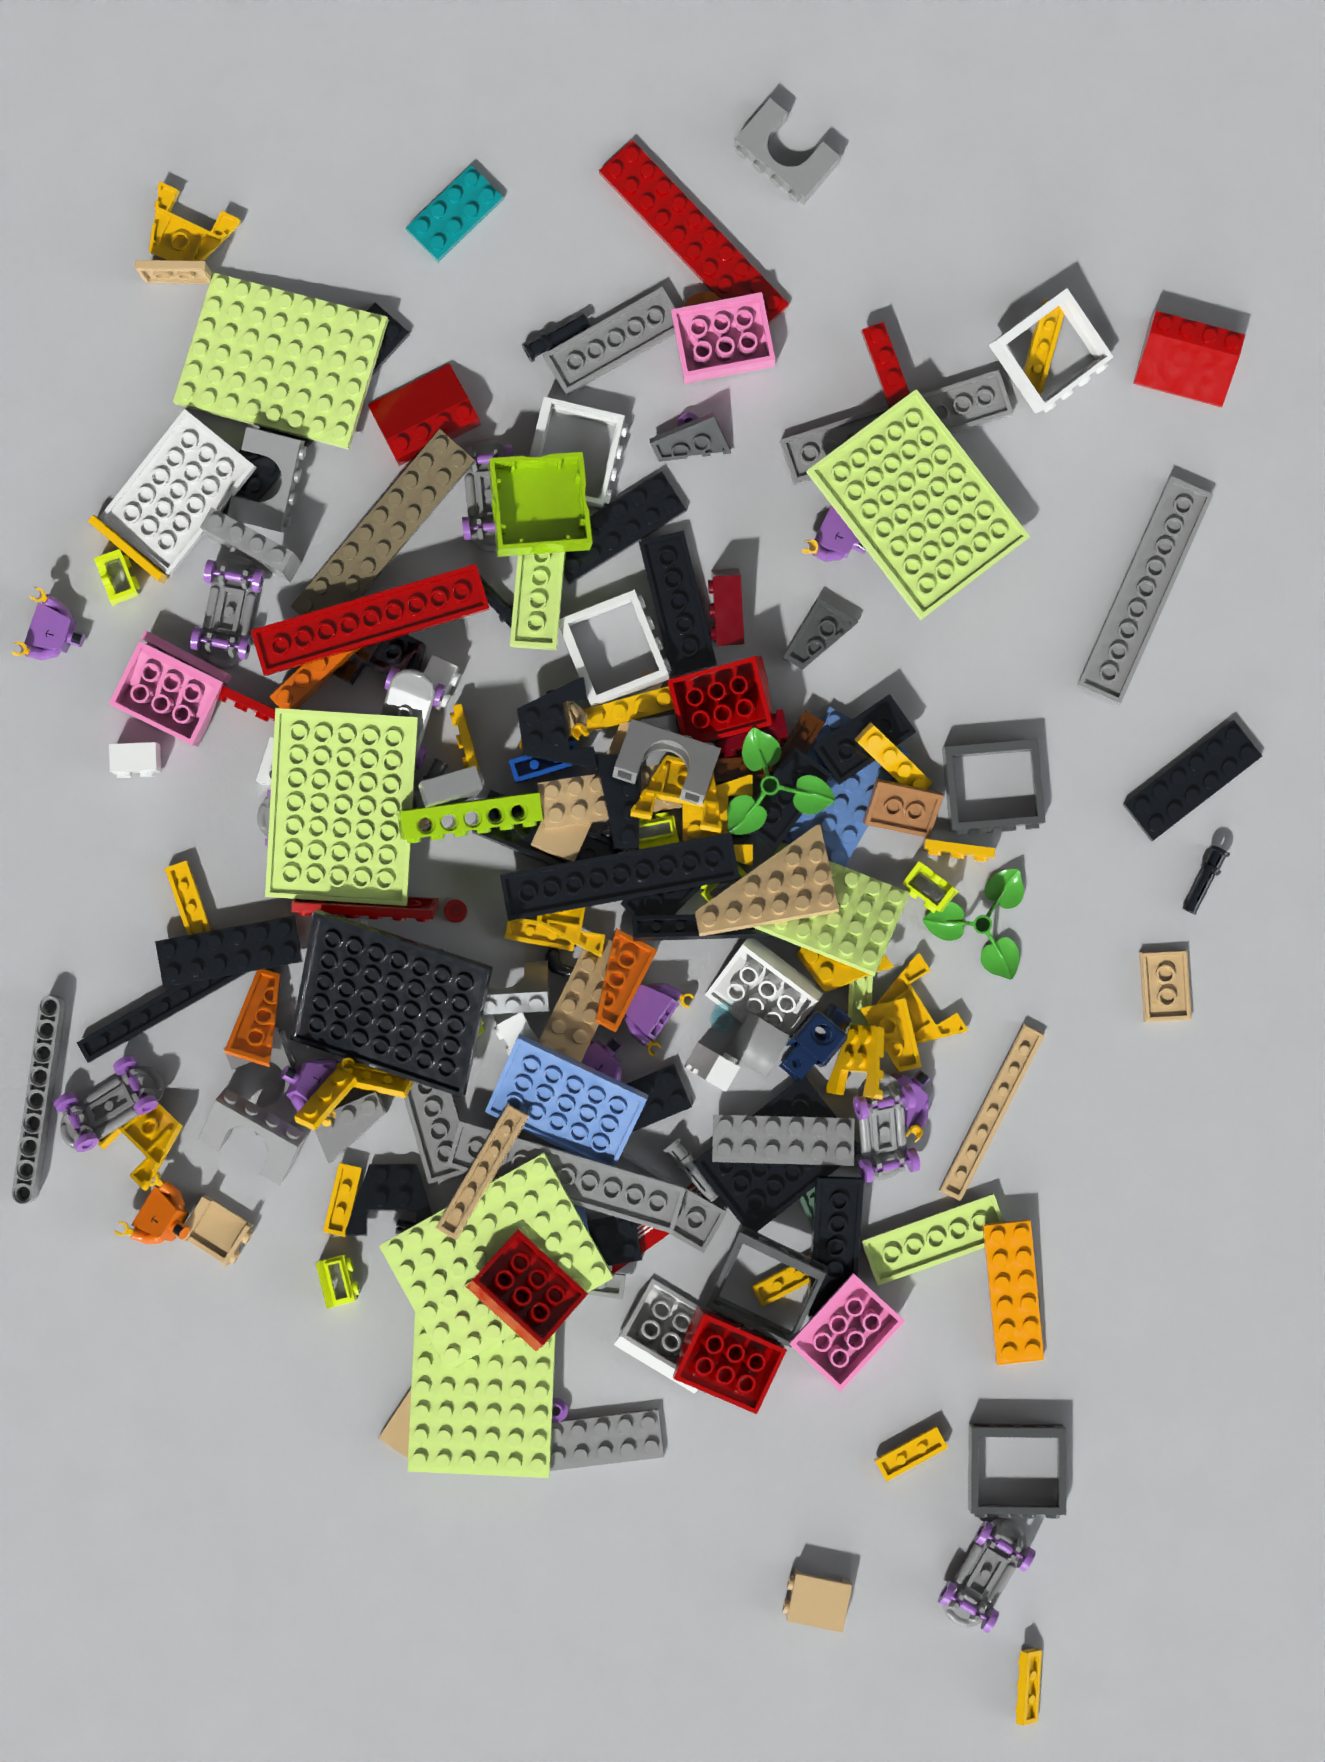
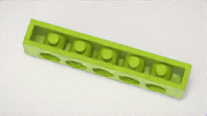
M540 792L447 803L428 808L418 807L397 810L400 839L407 840V843L421 842V837L430 836L431 840L444 839V834L454 833V837L466 836L468 831L477 830V834L491 832L493 827H500V830L514 829V824L523 823V827H531L537 825L536 821H543ZM515 805L521 807V815L517 818H514L511 813ZM493 808H496L499 813L495 821H491L488 817L489 811ZM473 811L476 819L472 824H467L465 816L468 812ZM449 814L452 816L453 822L451 826L445 828L442 824V819L445 815ZM422 818H427L430 825L427 830L421 831L419 821Z

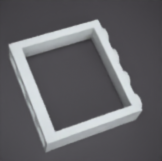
M1068 288L1056 294L989 344L1035 414L1042 410L1046 413L1057 405L1055 403L1057 399L1061 397L1064 400L1074 393L1073 387L1077 384L1080 387L1091 380L1089 375L1095 371L1098 374L1106 369L1108 366L1107 362L1113 358V355ZM1059 306L1095 358V361L1042 400L1006 347V344Z
M543 397L529 457H541L552 411L616 426L599 498L585 496L587 506L599 509L604 508L605 503L609 504L611 500L612 490H609L610 482H615L618 468L614 467L615 461L621 458L623 446L619 445L621 436L626 437L628 424L625 423V415Z
M635 589L560 619L559 628L579 678L584 677L586 696L591 707L613 702L669 679L668 672L672 671L668 659H662L660 651L663 650L659 637L654 638L651 630L655 629L650 616L645 617L643 609L646 608L642 595L637 596ZM632 602L659 671L596 695L569 626Z

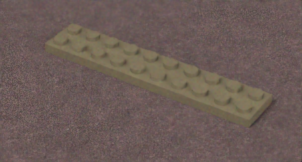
M439 429L290 607L299 615H303L360 598L476 460Z

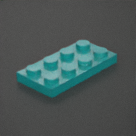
M470 165L405 228L439 262L504 199Z

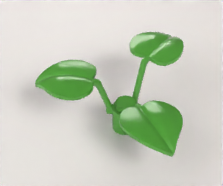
M752 728L745 738L742 758L746 767L751 771H758L763 768L765 777L760 784L763 792L756 802L748 795L737 796L730 802L727 811L728 832L743 835L761 828L766 821L767 811L762 806H759L766 794L775 795L779 790L796 793L793 803L798 811L807 815L819 813L835 802L834 794L822 779L812 775L800 777L797 780V789L781 786L777 778L769 775L767 766H773L779 761L781 756L780 745L771 735L757 728Z
M1018 869L1000 871L987 881L984 893L994 903L986 915L977 916L974 922L963 921L964 911L954 902H950L942 913L936 910L935 913L930 912L923 918L926 928L936 937L946 941L961 938L964 933L963 925L973 926L977 933L986 934L992 944L983 948L981 963L988 972L1009 980L1013 979L1018 970L1019 950L1016 943L1008 937H1002L997 942L990 933L992 928L990 916L997 904L1004 909H1011L1022 901L1024 886L1021 872Z

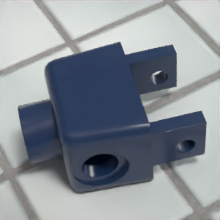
M832 1003L823 1012L816 1011L810 1014L786 1043V1046L793 1045L794 1048L779 1067L797 1081L798 1079L802 1080L814 1064L820 1068L826 1066L847 1041L848 1036L844 1030L852 1022L851 1018ZM816 1027H821L825 1031L826 1038L824 1041H820L815 1037ZM792 1061H795L796 1068L793 1067Z

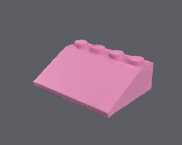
M762 292L671 309L684 384L774 367L775 354Z
M139 641L109 705L198 747L209 726L224 682Z
M852 1273L789 1344L836 1388L842 1391L905 1320Z

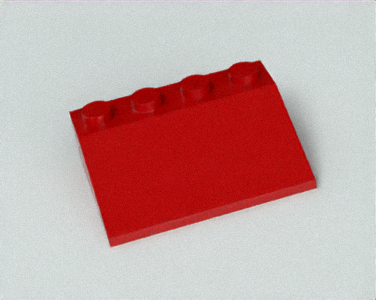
M1156 310L1150 318L1133 384L1222 408L1241 354L1245 334Z
M450 363L368 404L399 466L415 459L439 429L451 439H454L481 425L479 417Z
M762 656L749 657L667 680L681 735H688L694 740L705 743L748 732L752 728L759 729L774 725L768 679Z
M519 1229L466 1286L468 1290L536 1352L544 1346L588 1295L582 1287Z
M697 1307L687 1328L672 1378L757 1414L787 1349L769 1337L760 1336L753 1330Z

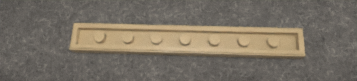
M1026 1024L1022 1025L939 1191L959 1201L962 1200L1045 1034Z

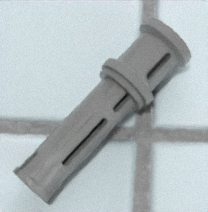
M679 1137L663 1149L664 1153H668L676 1163V1168L683 1169L694 1185L711 1203L719 1196L694 1164V1155L688 1153L680 1143L681 1139Z

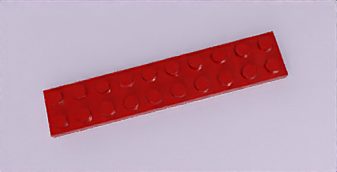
M633 140L599 170V174L716 296L723 300L762 292L768 324H771L789 307V303Z
M473 564L250 631L263 675L267 676L490 610L477 565Z

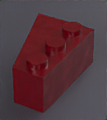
M739 568L711 570L712 580H708V592L713 594V603H709L710 617H714L715 626H711V640H716L717 646L743 645L745 642L742 586Z
M783 709L776 710V713L772 714L774 725L759 728V730L774 737L780 747H782L783 743L788 739V731ZM750 731L715 740L716 746L721 748L719 756L724 755V758L738 756L737 752L742 751L745 738Z

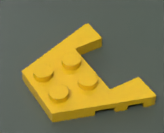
M159 181L158 197L155 203V218L152 224L149 253L151 255L168 261H205L240 226L241 220L222 210L211 231L170 213L180 192L178 189Z
M666 755L652 776L650 783L641 793L639 800L633 805L631 816L651 820L656 799L704 808L700 829L721 833L722 823L716 795L714 772L702 806L681 800L680 795L687 776V768L681 758Z
M747 775L716 786L719 814L722 823L721 833L700 829L703 807L683 804V841L728 833V797L740 795L752 797L753 775ZM734 845L736 862L753 866V845Z
M586 907L537 916V925L602 957L605 934L582 931Z
M803 947L796 954L824 992L853 983V981L860 978L872 976ZM885 954L877 972L894 967Z
M920 953L913 957L876 1004L906 998L916 1044L968 1031L957 1012L936 1025L912 988L911 983L931 971Z
M850 1025L847 1033L848 1039L842 1045L825 1088V1093L844 1095L848 1072L867 1073L863 1097L882 1100L883 1090H879V1080H883V1071L879 1069L880 1058L884 1057V1028Z
M158 1103V1106L153 1111L135 1117L100 1139L98 1145L105 1150L123 1133L146 1156L141 1164L129 1175L146 1191L183 1126Z

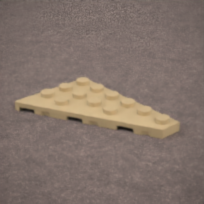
M821 825L811 828L696 910L695 917L699 936L839 912Z

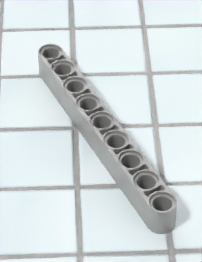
M58 996L44 997L40 1001L12 1188V1197L18 1204H27L35 1201L40 1190L66 1009L64 1000ZM51 1000H54L57 1004V1009L53 1013L48 1010V1003ZM48 1023L54 1029L50 1036L46 1035L44 1030ZM45 1046L50 1050L48 1059H44L41 1055V1051ZM40 1070H44L47 1074V1078L43 1083L38 1079ZM37 1093L43 1096L44 1101L41 1106H38L34 1100ZM33 1117H37L40 1120L38 1129H34L31 1125ZM30 1140L35 1141L37 1145L34 1153L28 1149ZM27 1163L33 1167V1174L31 1176L27 1175L24 1170ZM23 1187H27L30 1191L28 1199L23 1198L21 1195Z

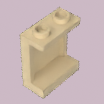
M208 1195L202 1196L185 1223L190 1231L187 1237L181 1240L191 1242L221 1261V1265L226 1267L230 1263L234 1264L240 1256L241 1252L238 1249L242 1243L247 1244L254 1232L251 1229L254 1224Z
M795 1569L794 1575H789L788 1579L789 1599L785 1598L782 1613H786V1620L788 1622L843 1633L852 1589L851 1581L841 1578V1581L804 1574L800 1570Z

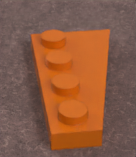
M617 928L613 936L595 1022L614 1032L618 1030L657 952V949L642 941H633L631 935Z
M265 969L256 971L225 1047V1054L270 1067L281 981L280 974Z

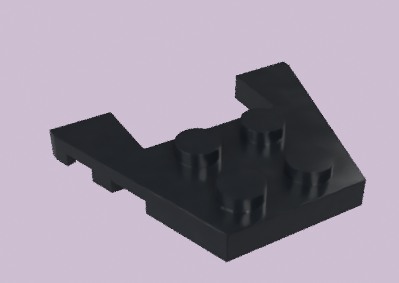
M406 634L365 646L358 654H353L348 659L349 662L342 668L339 667L333 674L353 685L365 665L388 676L392 667L398 668L400 671L403 669L420 671L426 645Z
M580 677L517 708L524 756L592 769L597 768L594 747L569 749L563 702L587 699L584 677Z
M369 1164L345 1230V1235L367 1236L369 1211H416V1224L432 1216L433 1214L417 1165Z

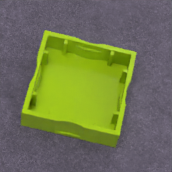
M583 452L555 453L541 457L511 456L489 458L488 470L497 557L591 549L592 534L589 509L585 498L586 477Z

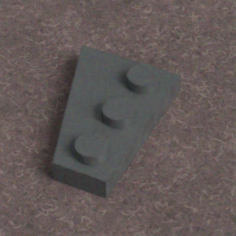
M713 412L649 439L659 462L687 459L688 456L693 455L705 457L711 456V453L719 452L731 454V449Z
M819 598L783 656V659L801 670L805 669L858 624V621Z

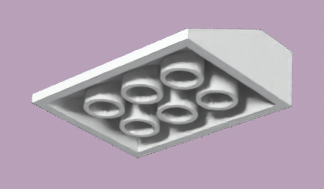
M747 938L705 996L741 1023H744L751 1012L791 1037L817 1004L824 991L755 938Z
M652 1278L614 1345L694 1394L698 1391V1389L679 1382L672 1377L687 1328L699 1306Z

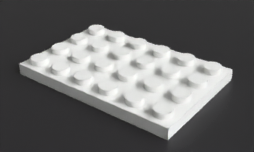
M184 409L99 518L165 573L172 576L205 534L200 526L210 508L212 507L222 512L229 504L231 496L236 495L257 467Z

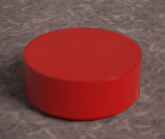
M458 899L450 900L444 907L445 917L453 923L463 921L468 913L465 903Z

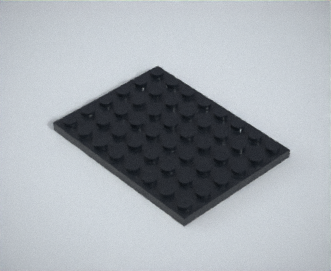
M316 910L313 914L290 1040L343 1058H351L355 1062L463 1098L466 1095L493 966L321 910Z

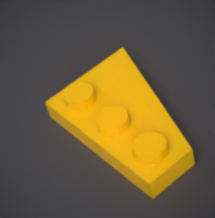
M906 998L859 1008L870 1026L884 1028V1050L898 1072L922 1067Z

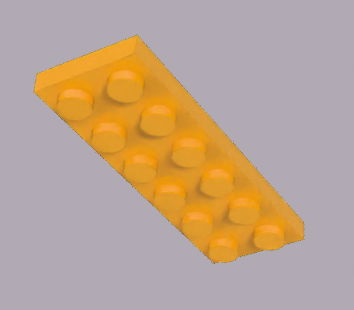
M1024 1219L982 1224L996 1364L1004 1365L1044 1360L1031 1221Z

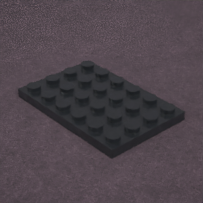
M805 1076L802 1080L798 1079L752 1115L837 1118ZM854 1140L855 1156L858 1152L861 1151V1147ZM712 1147L693 1161L742 1226L756 1232L813 1189L816 1176H829L842 1166L712 1162Z

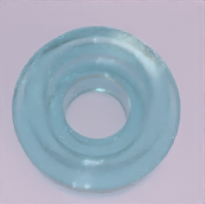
M717 1009L710 1016V1024L716 1031L725 1032L731 1028L733 1016L726 1009ZM724 1016L726 1018L725 1024H718L717 1018Z

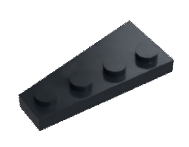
M595 753L599 772L598 776L602 786L603 800L608 814V823L614 849L638 850L640 818L631 816V809L640 798L641 768L635 784L612 777L618 755Z

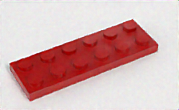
M408 896L407 906L294 899L291 912H298L299 915L309 916L316 910H321L333 915H345L346 918L368 916L369 919L379 920L383 917H392V920L404 921L406 918H412L417 922H429L434 919L438 909V898Z

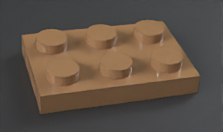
M876 778L863 823L869 826L930 838L944 795L941 792Z

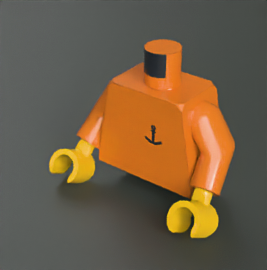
M157 1172L155 1176L156 1181H152L150 1184L154 1188L131 1224L134 1228H129L127 1222L121 1221L118 1223L125 1226V1231L120 1233L114 1230L115 1234L118 1236L130 1235L131 1239L144 1244H161L164 1240L172 1242L176 1236L179 1239H184L190 1231L184 1225L189 1212L184 1208L185 1202L181 1191L167 1180L162 1181L160 1173Z

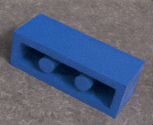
M576 740L568 742L570 750L578 749ZM526 756L508 760L516 784L575 766Z

